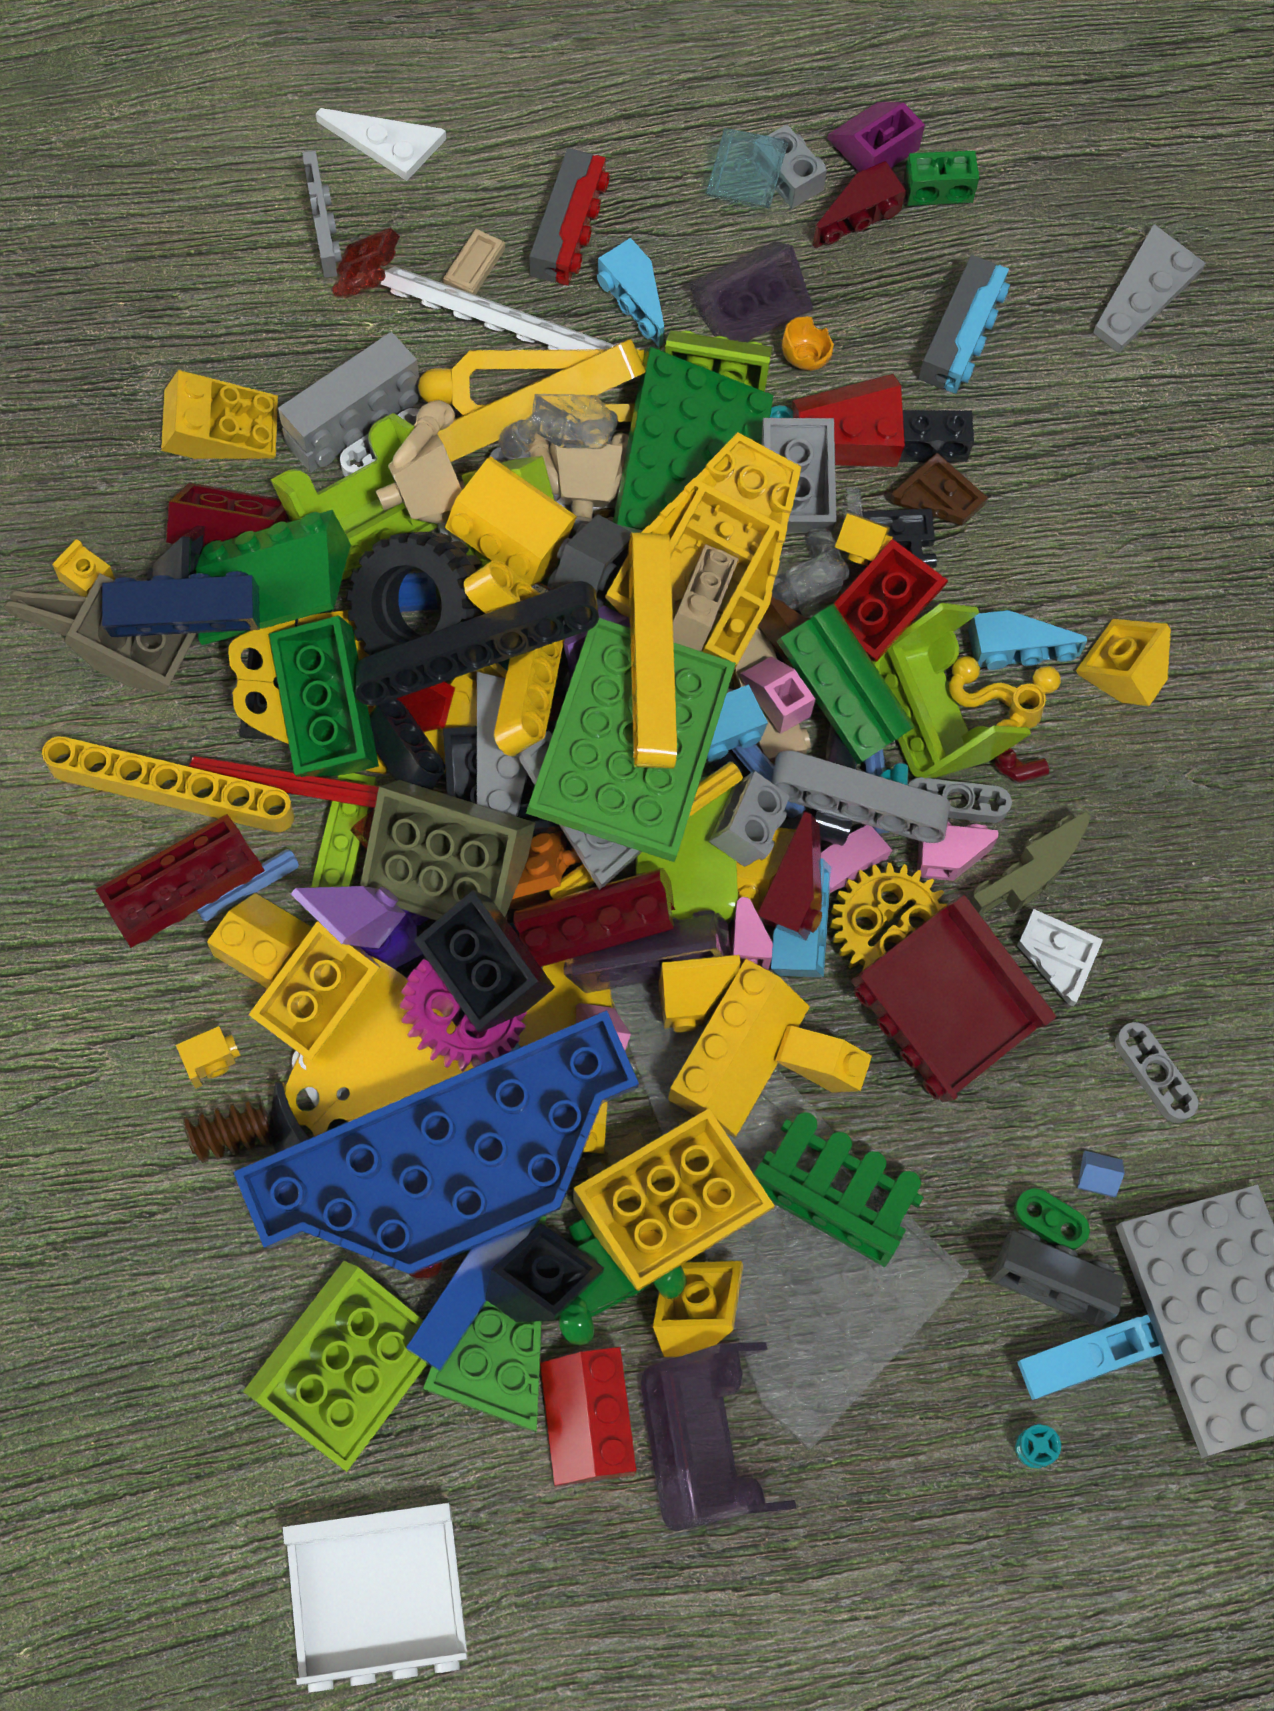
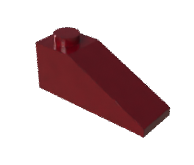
M804 812L759 909L758 916L767 925L807 940L810 932L814 933L821 922L822 887L820 824L812 814Z

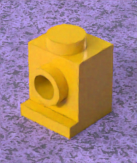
M77 539L52 564L59 581L81 597L88 596L99 573L115 580L111 566L85 548L82 542Z
M219 1026L176 1045L195 1089L203 1086L201 1078L207 1076V1078L212 1079L225 1074L229 1070V1066L236 1064L234 1058L241 1056L232 1034L224 1037Z

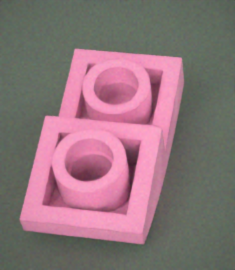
M866 825L850 833L843 846L833 844L821 852V858L831 866L830 893L844 887L848 879L856 881L860 870L863 871L888 859L892 849L872 826Z

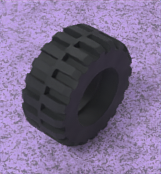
M401 533L391 535L390 539H381L373 544V551H365L360 557L359 563L362 567L353 569L350 580L354 582L353 588L347 589L346 600L351 601L352 610H347L349 621L355 622L357 629L353 630L357 641L364 640L366 643L364 651L369 656L422 637L406 624L401 615L398 601L402 581L413 568H419L426 572L437 585L441 595V617L432 633L486 614L472 603L464 590L465 579L479 570L478 568L482 566L481 561L476 555L468 556L469 548L461 541L452 542L451 536L443 533Z

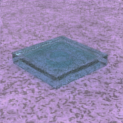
M724 128L706 194L710 197L770 209L788 142L785 139Z

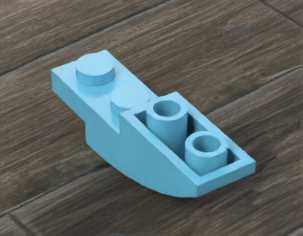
M1148 1315L1045 1350L1019 1360L1017 1364L1032 1400L1163 1353Z

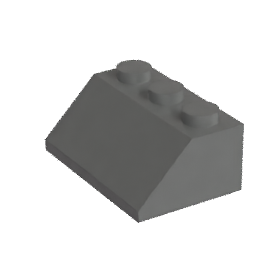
M1018 1230V1233L1011 1231L1005 1237L989 1281L1099 1328L1118 1315L1121 1307L1124 1277L1115 1274V1269L1112 1266L1100 1261H1092V1264L1077 1258L1078 1253L1061 1245H1056L1053 1248L1040 1242L1041 1238L1038 1235L1026 1230Z

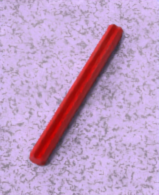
M201 756L192 757L191 763L188 766L279 788L287 794L375 808L380 787L321 776L297 777L291 771Z

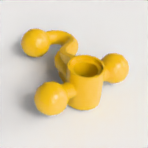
M962 656L952 666L953 676L949 683V693L956 703L971 708L983 705L992 699H997L1010 708V719L1001 720L996 726L1028 727L1030 729L1035 727L1041 720L1046 702L1045 694L1053 693L1059 688L1061 677L1054 667L1048 665L1041 666L1033 674V684H1024L1016 688L1005 683H993L975 693H967L963 686L964 684L974 682L978 678L980 666L973 657ZM1028 703L1034 709H1025L1020 704Z

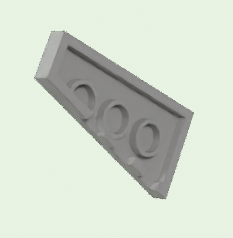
M1153 224L1096 324L1093 333L1120 353L1203 271L1206 263Z
M477 672V804L517 817L528 778V773L519 760L522 752L514 757L508 756L499 749L494 738V730L506 678Z
M549 731L546 732L544 739L524 750L519 758L534 785L537 782L552 738V734ZM560 825L599 890L642 853L641 851Z

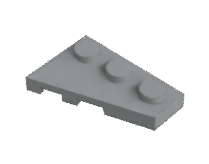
M316 150L302 152L324 278L338 276L335 262H341L342 258L339 241H332L331 234L337 233L334 214L327 213L326 206L332 205L329 187L321 183Z

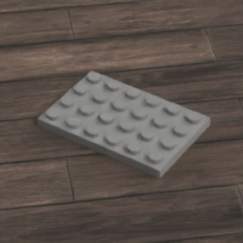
M1258 1184L1124 1221L1116 1225L1115 1227L1201 1458L1274 1436V1224Z

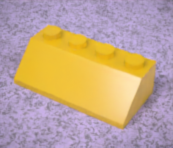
M745 959L673 1082L668 1100L695 1116L709 1108L724 1131L736 1138L778 1065L775 1060L786 1027H799L810 1006L779 976Z

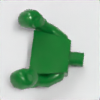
M582 1219L571 1225L568 1230L577 1245L576 1248L603 1266L604 1271L559 1316L560 1331L568 1342L573 1345H584L593 1340L595 1331L592 1317L652 1286V1283L637 1291L594 1236L585 1220ZM680 1265L653 1283L663 1297L673 1299L683 1292L687 1280Z

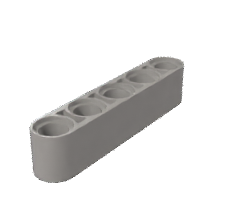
M782 751L776 756L771 783L790 796L789 802L926 843H938L945 839L950 802L941 795L796 751Z

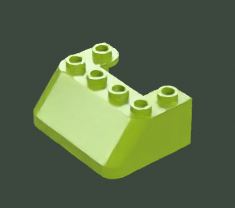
M391 413L374 423L369 431L368 440L376 460L323 490L316 492L310 477L298 469L287 470L270 479L291 522L302 519L312 512L323 513L333 510L351 543L342 579L350 577L354 568L362 567L359 563L360 557L365 551H373V544L381 539H390L391 535L401 533L430 532L438 527L437 523L411 519L404 503L384 511L377 496L376 490L395 483L388 465L393 461V456L415 428L395 413Z

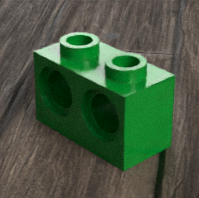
M976 151L909 153L904 174L907 206L973 203L980 179Z

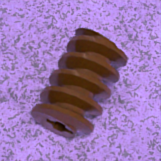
M261 1097L258 1109H255L249 1100H245L243 1113H239L235 1105L230 1104L228 1117H224L220 1110L216 1108L214 1109L213 1121L210 1122L204 1113L201 1112L199 1113L198 1125L196 1126L192 1124L188 1117H183L192 1154H196L202 1163L208 1162L210 1150L217 1159L223 1158L225 1146L228 1147L233 1155L238 1154L240 1141L248 1150L254 1149L256 1137L263 1146L270 1144V1124Z

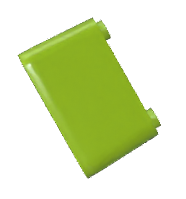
M706 776V777H701L700 782H701L702 780H704L705 778H707L708 776ZM732 788L688 818L675 862L645 852L640 853L635 858L636 875L664 868L671 880L675 910H672L674 929L658 934L716 937L734 919L738 901L736 861L709 842Z

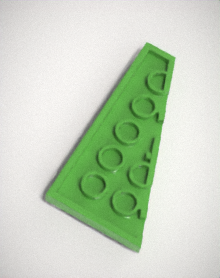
M546 1216L539 1220L534 1229L541 1223L546 1226ZM486 1301L441 1372L431 1367L423 1387L424 1391L537 1433L542 1321L516 1322Z

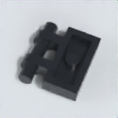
M932 509L862 511L861 517L890 527L888 535L892 536L893 540L904 548L909 547V551L931 568H936V554H923L922 547H932L935 542Z

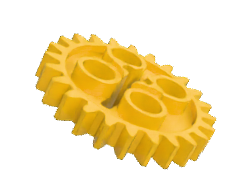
M888 863L884 873H881L875 864L871 868L870 877L860 870L857 874L858 883L850 879L847 880L845 887L849 893L845 891L838 892L836 899L841 904L833 905L831 913L839 918L831 920L830 928L840 930L833 936L832 941L833 943H844L839 951V956L851 954L852 959L849 963V968H853L860 963L863 965V971L886 953L883 944L887 942L897 944L915 930L909 923L910 917L916 916L927 921L947 905L945 903L939 904L938 902L944 894L943 890L933 893L930 890L934 882L933 879L922 883L919 881L921 870L916 871L911 877L907 875V865L904 864L900 872L896 873L892 863ZM893 892L897 895L899 903H886L882 899L881 893ZM909 900L914 901L915 905L901 916L897 926L892 925L874 946L868 945V942L881 932L886 921H891ZM867 917L873 922L874 928L863 930L856 924V919Z

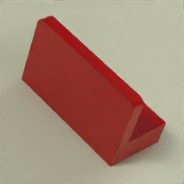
M442 682L397 699L406 706L422 731L427 732L445 727L455 687L447 682Z

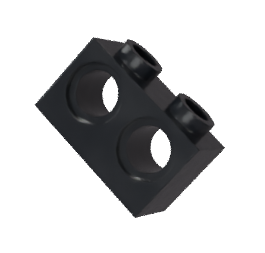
M903 410L905 446L899 462H927L936 453L947 462H968L974 443L972 410Z

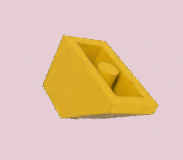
M787 1026L775 1062L832 1093L855 1092L862 1089L872 1055L843 1039L795 1026Z

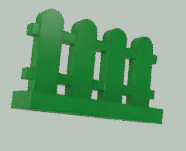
M800 1113L794 1122L786 1119L780 1130L787 1134L775 1154L767 1151L762 1162L759 1163L754 1172L756 1179L775 1205L881 1266L886 1267L906 1231L900 1224L910 1205L918 1208L924 1198L917 1193L921 1186L920 1177L912 1171L902 1172L896 1181L883 1174L886 1168V1159L881 1153L876 1151L868 1152L862 1161L851 1156L848 1153L852 1147V1140L844 1132L833 1133L828 1142L816 1136L814 1133L818 1122L811 1113ZM807 1145L821 1153L809 1174L796 1167ZM841 1165L855 1172L844 1194L830 1186ZM876 1185L890 1192L879 1213L865 1206Z

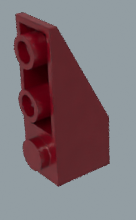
M886 161L858 172L816 224L813 240L814 248L825 244H833L840 240L841 237L854 231H863L879 220L893 218L902 210L906 190Z

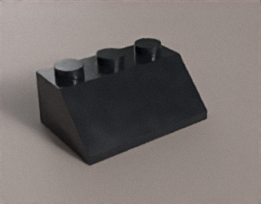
M474 890L414 940L478 1032H483L527 1012L555 988L493 900Z

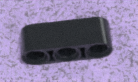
M394 699L380 705H375L369 715L376 752L396 781L402 780L433 790L445 771V764L401 701Z

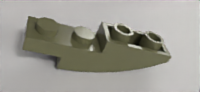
M1086 811L1077 817H1074L1073 814L1064 817L1055 824V830L1047 835H1044L1043 832L1035 834L1024 843L1026 848L1019 859L1020 862L1006 869L1002 874L1004 876L1002 879L995 883L987 880L977 886L972 891L973 897L970 903L979 915H984L1004 902H1007L1011 910L1016 913L1040 895L1056 879L1076 850L1091 818Z

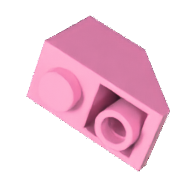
M771 656L741 673L740 677L746 685L749 684L757 702L780 734L811 717L815 698L795 669Z
M948 822L946 836L943 841L938 843L919 841L917 871L921 870L920 878L954 881L992 850L998 839V830L988 829L987 826L981 824H971L966 827L952 826Z

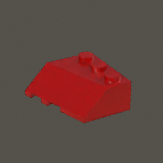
M894 374L793 400V418H834L835 465L898 466L905 444L901 384Z

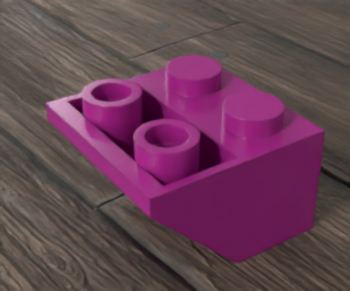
M877 102L830 132L827 139L859 172L884 161L892 168L906 159L909 153H915L919 150L925 124L904 102Z

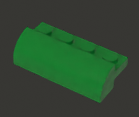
M835 604L823 609L777 640V643L814 696L817 704L857 764L862 763L915 727Z

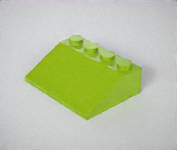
M343 1261L244 1389L243 1393L347 1472L428 1364L406 1349L424 1320L358 1266Z

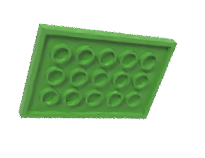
M599 618L596 626L588 630L526 814L675 862L736 663L673 642L677 731L676 764L674 769L635 767L633 756L630 628Z

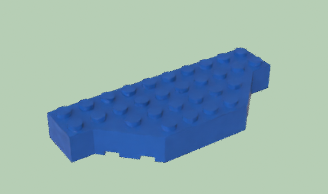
M606 1010L236 1170L233 1173L264 1248L271 1249L308 1233L405 1273L415 1274L560 1210L601 1105L637 1089L639 1082Z

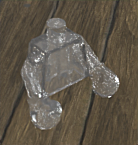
M535 394L532 414L525 420H518L503 428L499 434L498 442L503 455L511 460L531 457L529 446L535 441L534 435L536 434L561 448L603 449L607 444H610L618 424V417L614 411L608 410L597 395Z
M826 528L810 529L805 535V545L811 560L786 570L775 578L772 596L783 601L796 612L836 595L843 586V581L849 576V567L840 556L839 549L835 548L834 536Z

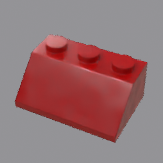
M892 539L834 604L870 659L877 662L948 583V579Z
M621 1347L583 1351L541 1362L540 1367L554 1486L635 1476L637 1470Z

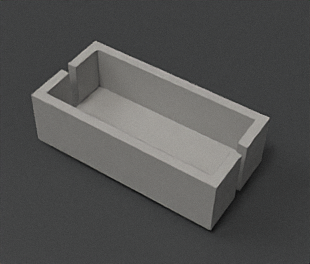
M391 331L278 407L285 444L310 473L319 467L329 465L336 455L367 435L374 423L391 413L398 414L402 410L412 408L421 398L418 391L419 380L417 378L419 377L417 359Z

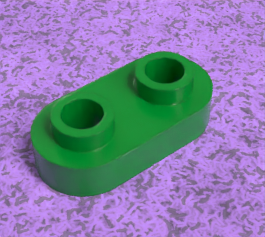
M1037 1188L1028 1189L1015 1202L1014 1215L1019 1224L1053 1246L1061 1245L1077 1250L1088 1240L1090 1226L1084 1215L1046 1191ZM1028 1205H1035L1039 1209L1038 1217H1032L1028 1214ZM1062 1226H1069L1073 1230L1072 1238H1066L1062 1235Z

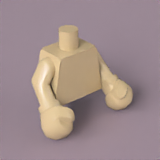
M434 400L420 408L416 417V423L414 424V430L405 439L393 456V461L388 465L395 483L376 490L384 511L404 503L411 519H419L422 522L437 524L447 523L455 499L465 487L463 481H458L445 447L437 434L440 430L446 429L454 422L455 413L448 403Z
M533 424L523 430L520 448L525 458L543 456L554 500L557 503L572 505L573 514L592 519L593 507L603 508L611 500L618 497L629 435L617 433L612 438L610 444L555 439L549 446L547 428L540 424Z

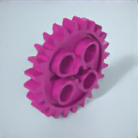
M425 959L421 960L416 968L417 970L413 969L407 978L408 982L401 992L405 997L400 1003V1008L408 1012L402 1018V1023L414 1025L408 1033V1037H421L422 1041L417 1049L422 1050L429 1046L432 1049L430 1060L433 1061L439 1055L445 1056V1067L448 1068L453 1060H457L460 1070L464 1071L470 1061L475 1068L484 1064L485 1061H491L511 1052V1048H514L520 1041L519 1035L526 1026L521 1021L527 1012L483 1032H478L465 1014L453 1034H448L446 1029L461 1007L430 962ZM432 1009L439 1010L444 1017L437 1015ZM466 1030L473 1032L477 1038L470 1037Z

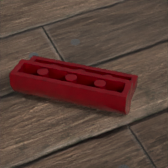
M228 814L95 890L124 939L132 948L139 943L148 941L156 933L170 925L181 922L189 914L201 907L217 901L222 895L239 885L250 882L255 876L265 870L259 859L245 842L240 830Z
M664 868L607 883L600 890L598 887H593L518 909L514 912V925L519 932V938L540 967L674 929L672 910H675L671 880Z

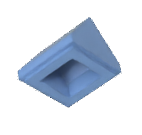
M1084 1151L1077 1189L1115 1198L1125 1174L1123 1160Z

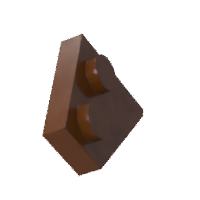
M938 453L892 492L890 496V501L893 504L908 509H932L933 517L958 525L965 524L986 505L988 500L984 493Z

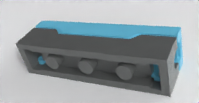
M971 254L923 360L918 380L942 389L945 388L947 391L957 394L961 382L968 384L975 364L971 363L973 355L980 357L987 337L983 336L985 328L992 330L999 310L994 309L997 302L1003 304L1011 284L1005 282L1009 268L1001 265L997 266L993 262Z

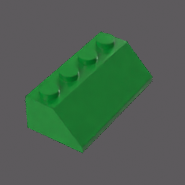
M335 616L270 633V643L295 776L346 775L378 767L368 706L361 703L355 694V667L359 662L353 627L342 617Z

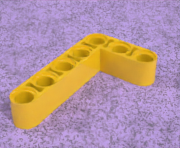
M500 560L489 562L464 581L466 595L484 613L495 611L540 594ZM564 639L510 658L494 730L496 744L504 754L514 757L544 739Z

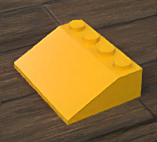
M709 1108L573 1188L574 1204L594 1236L637 1291L775 1207Z

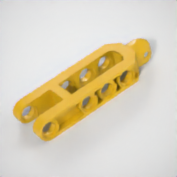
M606 349L469 350L453 368H434L423 373L418 381V391L426 402L440 400L452 404L462 415H465L485 406L476 404L470 398V375L476 369H565ZM636 349L643 364L644 349ZM585 400L539 422H632L635 404L586 402Z

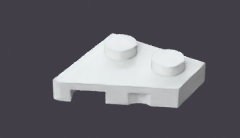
M1033 909L1017 946L1061 997L1074 1007L1103 940Z

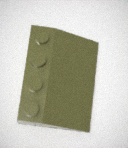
M402 780L380 786L360 886L376 889L384 887L398 898L396 904L401 909L436 921L474 890L490 897L503 916L506 917L528 859L535 822Z

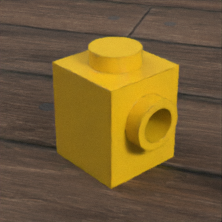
M847 513L835 548L848 552L847 559L867 566L869 560L873 561L893 537L888 535L890 527L853 513Z

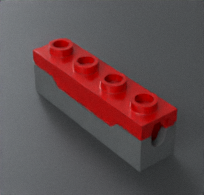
M567 148L529 256L531 277L569 286L573 273H579L583 254H580L582 246H588L592 233V227L589 226L591 219L596 220L599 215L601 199L598 198L600 192L606 193L609 185L610 173L605 172L606 157L594 156L591 153Z

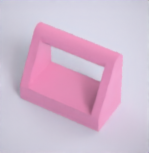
M741 897L737 901L736 914L731 926L729 956L740 955L741 963L739 969L745 959H748L769 970L773 943L751 900Z

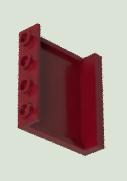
M965 895L952 900L850 980L856 987L853 991L857 999L865 1007H871L879 1018L877 1019V1024L881 1031L887 1037L895 1039L902 1049L900 1050V1055L912 1069L917 1068L925 1079L923 1085L927 1092L934 1099H940L942 1103L958 1098L957 1093L1033 1031L1048 1025L1057 1017Z

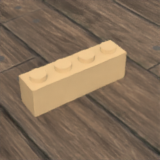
M759 626L737 667L734 668L731 677L734 689L746 686L740 677L742 672L771 656L777 659L775 653L778 652ZM760 706L768 724L761 741L756 745L775 766L776 756L782 751H796L806 754L807 749L811 748L807 729L805 727L800 728V725L797 724L780 734Z

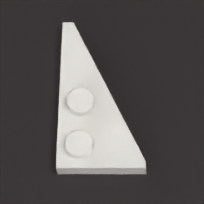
M320 108L316 112V120L319 124L406 181L446 140V131L442 128Z

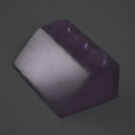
M777 241L689 283L699 315L714 337L723 336L729 340L747 342L813 309L793 245Z

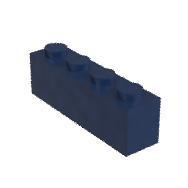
M239 571L229 572L226 574V577H211L208 574L197 573L189 575L187 579H174L166 575L154 576L149 581H137L129 577L117 578L114 582L103 583L102 626L111 637L260 630L259 586L252 575Z

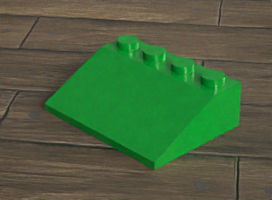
M333 510L323 513L312 512L302 519L288 523L278 522L264 530L257 532L247 531L233 539L223 542L216 540L207 544L202 549L196 567V574L202 573L208 574L211 577H226V574L229 572L239 571L252 575L259 586L260 628L263 629L334 609L351 543ZM251 630L198 633V640L201 645H206L242 635Z

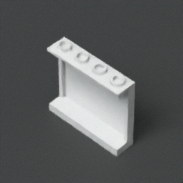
M449 1503L283 1527L284 1544L288 1550L299 1678H296L297 1685L308 1684V1693L334 1689L333 1680L350 1678L351 1686L376 1683L375 1674L392 1672L393 1680L418 1676L417 1668L434 1665L435 1673L460 1670L459 1661L468 1660L452 1513Z

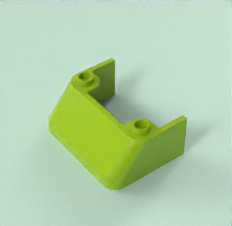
M940 603L911 624L877 662L872 661L915 726L898 738V742L910 771L917 778L934 779L989 762L1031 735L1028 727L977 726L968 731L958 704L949 693V683L944 670L952 666L959 655V644L954 631L979 614L977 607Z

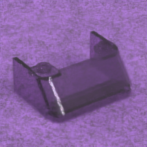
M766 1342L717 1344L651 1365L644 1371L641 1379V1392L661 1514L664 1523L669 1529L673 1531L691 1530L750 1520L797 1509L795 1500L765 1503L763 1489L756 1479L752 1477L737 1478L724 1397L735 1394L741 1386L742 1369L740 1358L768 1350Z

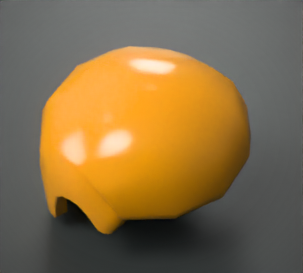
M809 316L792 319L787 323L782 339V352L785 359L793 366L806 371L818 370L825 366L831 360L834 343L828 335V329L816 328L813 318Z

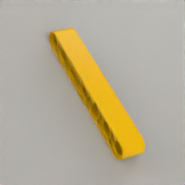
M629 339L454 419L450 426L440 430L437 434L445 447L450 462L629 381L645 373L646 370L632 339Z
M631 532L628 562L634 766L674 769L677 757L670 537L669 534Z
M57 736L51 738L42 748L43 760L51 774L60 781L217 819L228 814L234 823L271 832L286 831L294 822L295 814L289 795L279 788L68 737ZM64 754L70 755L65 762L55 763L59 756ZM97 763L106 764L100 771H90L92 766ZM131 772H141L137 779L132 781L125 780ZM168 780L177 781L176 785L170 789L161 788L162 784ZM209 788L213 790L208 797H196L197 793L202 789ZM239 797L249 799L243 806L232 805L233 801ZM273 806L285 807L283 812L278 815L267 813Z

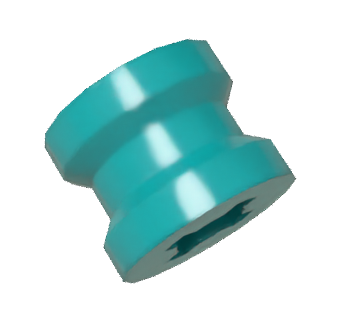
M1037 1424L1024 1430L1018 1436L1015 1451L1018 1459L1029 1468L1039 1469L1052 1464L1059 1457L1061 1441L1054 1429L1047 1425Z

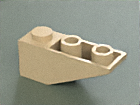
M705 544L673 619L674 643L701 651L739 558Z

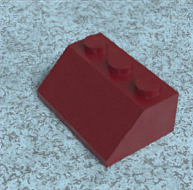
M188 483L169 501L166 543L175 544L183 535L196 526H205V547L213 541L220 540L223 542L236 538L247 531L257 532L270 528L278 522L288 523L289 517L278 498Z

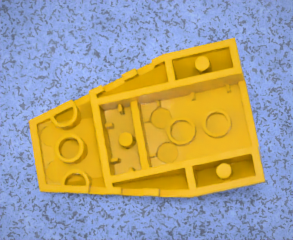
M738 432L710 460L699 475L685 486L684 490L672 503L670 502L660 512V515L641 532L669 534L673 619L705 544L739 558L712 628L701 649V652L736 663L735 667H737L770 605L782 546L786 537L788 520L792 511L802 468L800 465ZM627 556L605 598L622 615L629 617L630 623L629 562Z

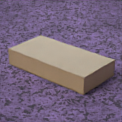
M475 229L444 276L443 284L476 295L503 254L505 242Z

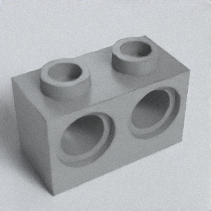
M788 124L755 142L754 166L791 209L824 190L827 169L823 160L818 156L815 157L806 146L802 136L797 133L795 134Z
M756 771L750 773L733 786L709 842L744 867L758 859H765L774 847L772 838L776 829L781 826L786 818L787 813L784 810L790 796Z

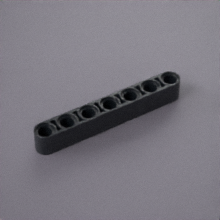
M572 582L364 657L359 660L355 667L356 697L365 705H380L594 628L599 620L595 589L587 582Z

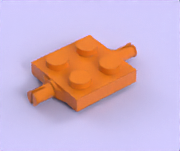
M562 831L551 834L542 833L532 838L528 859L512 899L560 887L562 875L569 865L582 862L575 849L566 851L567 841Z

